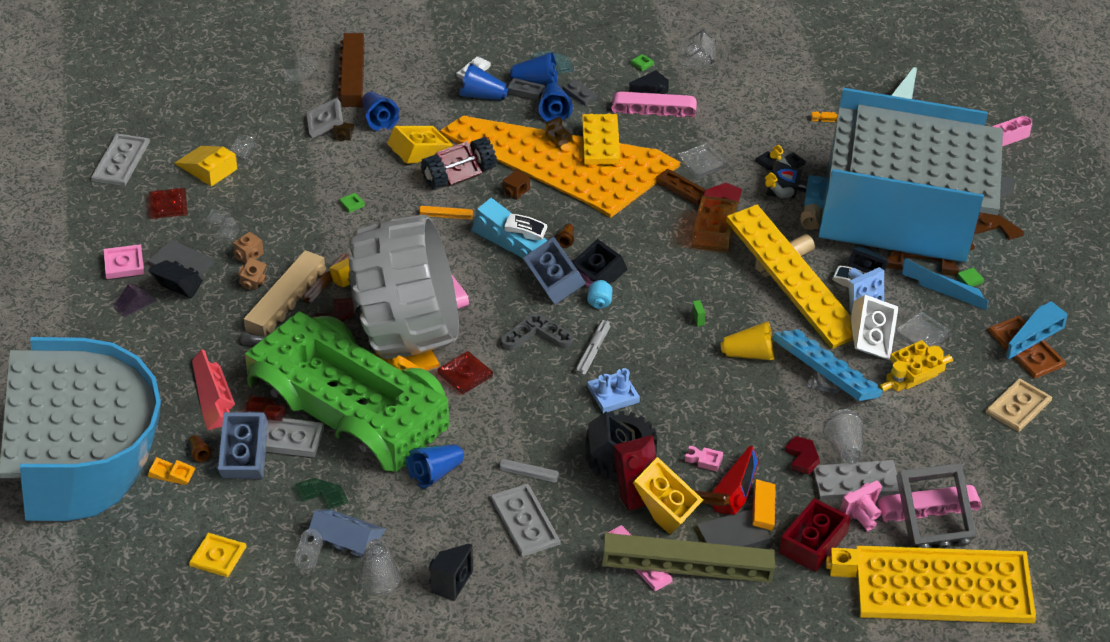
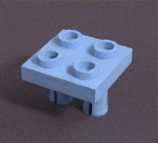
M879 267L866 274H862L856 268L849 271V306L851 312L853 302L864 295L884 301L883 269Z
M622 368V372L619 369L615 374L600 375L598 379L588 381L587 387L603 413L640 402V396L629 380L630 372L628 369Z

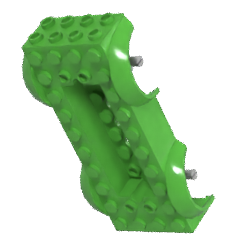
M299 311L245 353L249 387L252 388L255 380L260 378L274 388L270 391L272 396L277 397L280 394L292 411L304 410L335 429L336 438L339 439L341 431L354 435L363 442L359 445L360 450L366 452L367 449H370L377 457L381 468L386 471L397 472L402 467H405L406 457L410 456V453H408L410 450L426 447L449 427L448 398L435 376L421 368L399 370L356 344L349 328L335 317L317 316L311 318ZM334 381L337 382L338 385L336 387H331L327 383ZM364 399L367 404L361 405L357 401Z

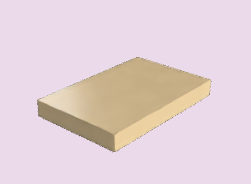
M1019 378L986 409L985 413L1020 432L1052 401V396Z

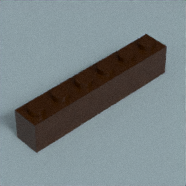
M344 33L343 40H340L338 90L341 92H338V100L341 102L342 107H362L364 33Z

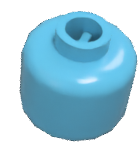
M597 280L591 283L588 288V303L597 309L609 306L612 301L613 292L611 285L604 280Z

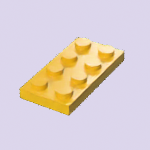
M582 114L584 165L620 164L617 114Z

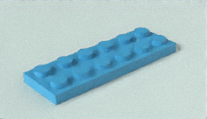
M795 329L793 331L774 333L772 340L858 401L875 399L882 395L883 391L877 387L878 385L875 382L862 377L863 374L861 372L851 369L845 361L835 358L831 351L821 348L815 340L808 339L804 332Z

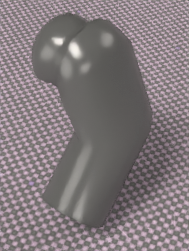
M243 333L240 336V342L243 346H254L267 336Z

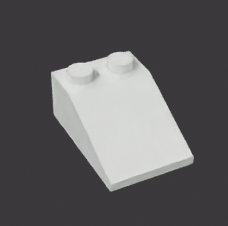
M867 295L855 300L851 314L855 349L890 360L898 307Z

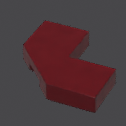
M726 182L706 189L703 193L700 207L717 213L721 200L732 205H738L742 189Z
M795 436L785 447L787 453L798 456L791 464L794 471L809 475L820 463L813 440Z

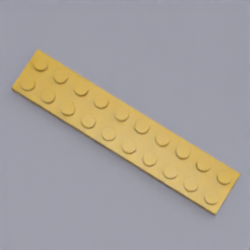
M758 204L727 216L726 222L831 349L854 340L850 314Z

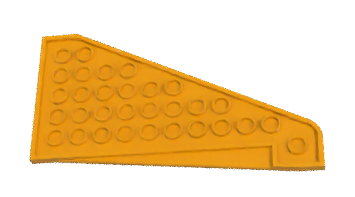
M461 116L441 130L443 136L457 144L468 141L470 145L471 141L487 137L491 141L490 144L493 145L498 162L578 199L610 218L657 184L656 177L667 168L674 171L680 166L679 161L657 149L619 143L620 164L584 165L582 136L572 135V141L557 147L546 137V130L468 116Z

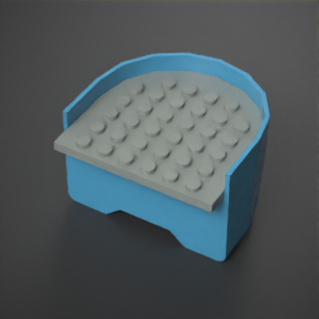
M30 337L31 350H10L0 457V478H21L25 521H71L97 516L120 502L136 481L147 462L160 416L161 401L156 377L140 357L115 343L88 338Z

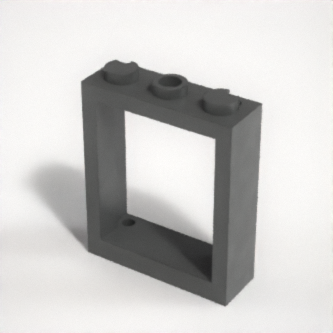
M962 463L901 470L896 475L910 547L930 548L932 545H937L938 548H946L951 546L950 543L958 542L959 546L971 543V540L976 537V531ZM954 477L965 531L920 537L909 482Z

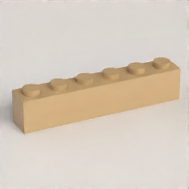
M305 250L244 318L245 331L259 336L271 334L275 330L276 325L284 321L288 311L295 308L296 302L299 299H303V295L316 282L317 278L325 273L324 257Z

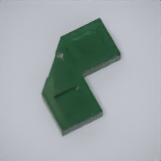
M317 478L295 484V489L302 502L322 496L328 509L348 504V498L341 485Z

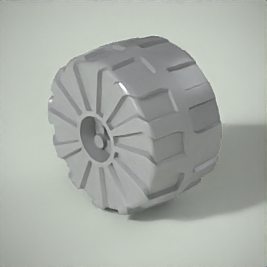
M427 215L410 216L383 221L355 230L353 237L349 240V248L352 253V257L349 258V269L355 276L356 284L352 288L356 302L361 305L360 320L364 331L369 335V343L373 350L381 358L391 359L397 358L398 355L402 357L417 355L453 344L459 335L456 294L446 252L439 232L431 218Z

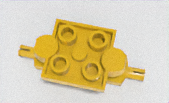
M923 340L890 354V360L894 363L891 373H888L886 376L887 382L880 384L878 388L883 392L891 388L897 392L905 388L909 389L938 376L939 373L945 371L946 364L952 362L953 358L950 354L943 357V350L939 346L929 347Z

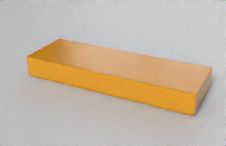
M758 479L755 480L753 485V526L773 530L775 526V484Z

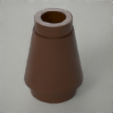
M571 224L564 225L556 236V240L562 248H568L574 243V226Z
M191 436L188 442L192 458L197 462L207 461L211 456V448L199 436Z

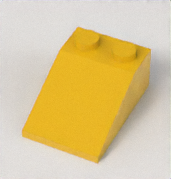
M394 126L387 142L392 151L398 154L407 164L418 163L424 158L435 155L438 151L453 146L434 126Z
M199 146L175 162L177 166L210 186H213L237 170L236 154L220 146Z
M658 457L633 482L654 520L669 535L703 501L697 493Z

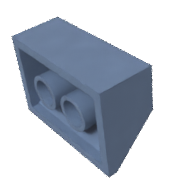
M327 509L314 510L307 534L314 536L313 540L326 543L328 541L333 543L332 547L341 550L348 548L351 549L352 554L363 556V554L371 553L386 528Z

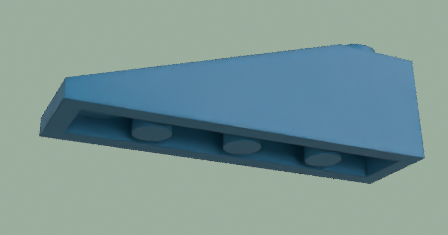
M1052 301L1041 305L1010 341L1006 357L1010 359L1065 328L1068 314Z

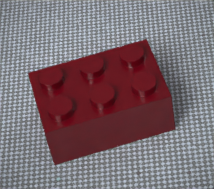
M813 498L781 536L780 554L817 572L826 561V557L830 556L831 548H836L848 534L850 516Z

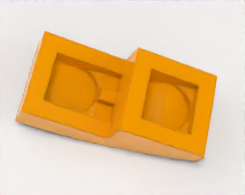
M156 457L148 472V477L187 485L196 468L176 460L175 464Z

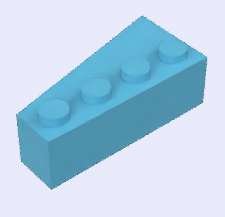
M490 198L477 209L471 231L518 255L522 259L547 242L544 237L542 240L525 239L523 233L506 232L504 226L511 212Z

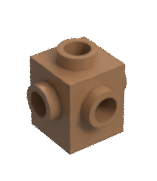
M251 232L233 242L234 256L245 264L249 257L256 260L264 254L262 240Z
M249 257L246 265H242L239 269V284L249 290H257L259 285L263 286L267 277L265 275L267 264Z

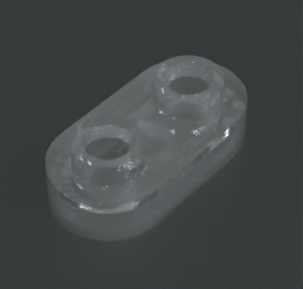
M315 529L305 530L300 537L294 561L296 566L302 571L312 570L318 561L323 538ZM314 536V540L308 542V537ZM304 556H308L306 562H302Z

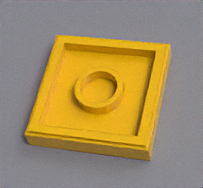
M207 533L190 560L189 566L228 578L246 549V544Z

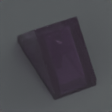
M128 284L114 305V308L123 317H126L157 300L147 290Z

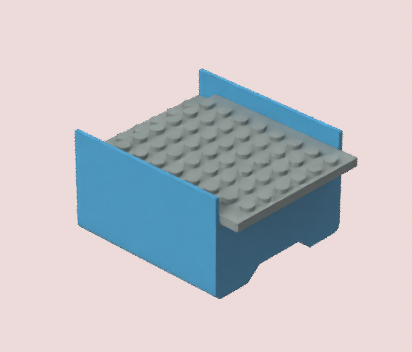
M843 88L829 155L827 176L824 178L809 175L804 206L816 204L822 208L818 238L966 263L979 213L999 214L1003 129L985 126L988 116L986 111Z

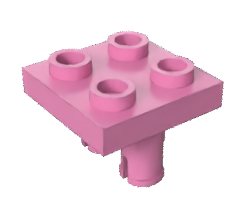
M876 480L871 484H864L855 492H848L843 497L839 511L849 515L850 520L853 518L857 519L867 532L872 530L877 525L874 520L881 515V511L875 504L882 485Z

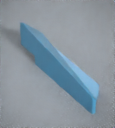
M905 258L902 274L919 280V285L979 308L987 309L989 300L983 297L979 289L934 273Z

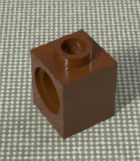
M515 170L503 180V193L509 198L512 197L518 200L521 194L524 195L530 190V176L518 170Z

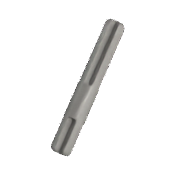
M608 320L600 321L575 368L577 375L584 376L588 371L611 327Z

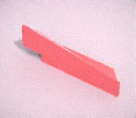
M201 349L193 358L192 363L201 411L207 430L222 427L224 412H230L229 409L231 410L235 403L221 366L217 362L210 363L206 352Z

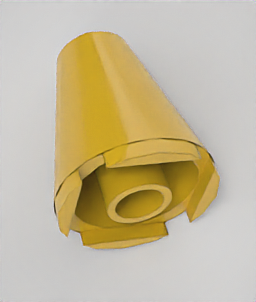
M769 321L724 337V341L721 342L722 353H726L727 357L774 360L772 331Z

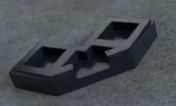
M767 151L756 157L755 161L767 170H772L774 161L777 159H773L770 156V152ZM794 152L784 157L788 164L795 168L806 164V160Z

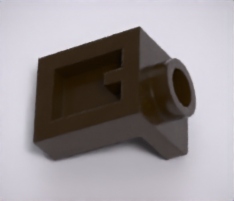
M561 117L546 122V137L557 147L572 141V134L562 127Z
M343 122L340 126L334 125L333 139L351 141L354 124Z

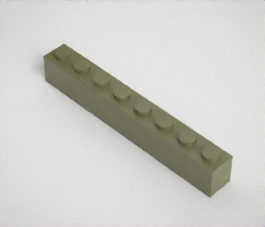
M605 533L602 547V566L772 583L775 572L774 550Z

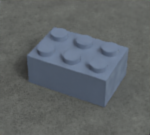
M552 237L523 257L554 304H557L586 284L555 237Z
M224 412L218 471L222 478L263 479L268 420L264 413Z

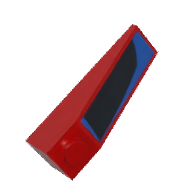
M749 446L713 490L712 493L727 494L730 497L729 505H712L714 511L722 514L736 515L746 502L759 463L753 446Z

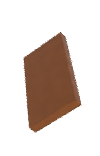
M1019 315L989 327L988 332L1008 351L1010 341L1024 326L1026 321ZM1044 340L1013 357L1034 379L1066 366V362Z

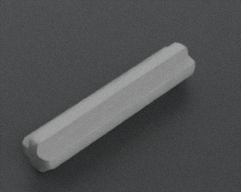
M502 459L500 462L501 471L554 483L559 478V472L556 470Z

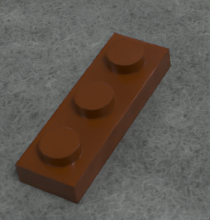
M668 168L656 177V183L697 206L701 204L702 196L706 189Z

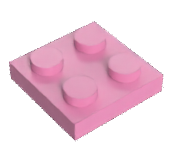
M141 244L104 249L106 279L144 275Z

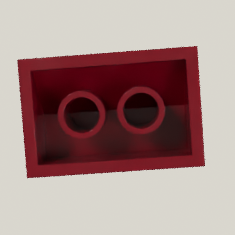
M652 435L613 445L620 499L629 511L646 506L633 482L656 459L654 437Z

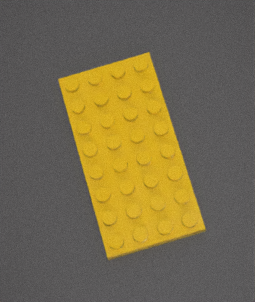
M856 546L860 617L1035 624L1036 614L1027 551Z

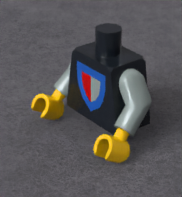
M776 145L770 152V156L777 160L774 161L771 173L765 177V185L768 187L766 195L775 196L780 199L795 198L797 190L806 192L808 181L800 180L802 171L788 164L784 156H781L783 154L782 147Z

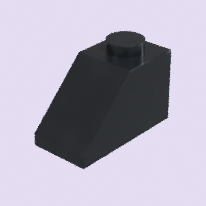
M657 70L629 82V92L667 94L669 89V80Z
M859 246L853 248L848 266L865 273L880 267L885 273L888 260L877 252Z

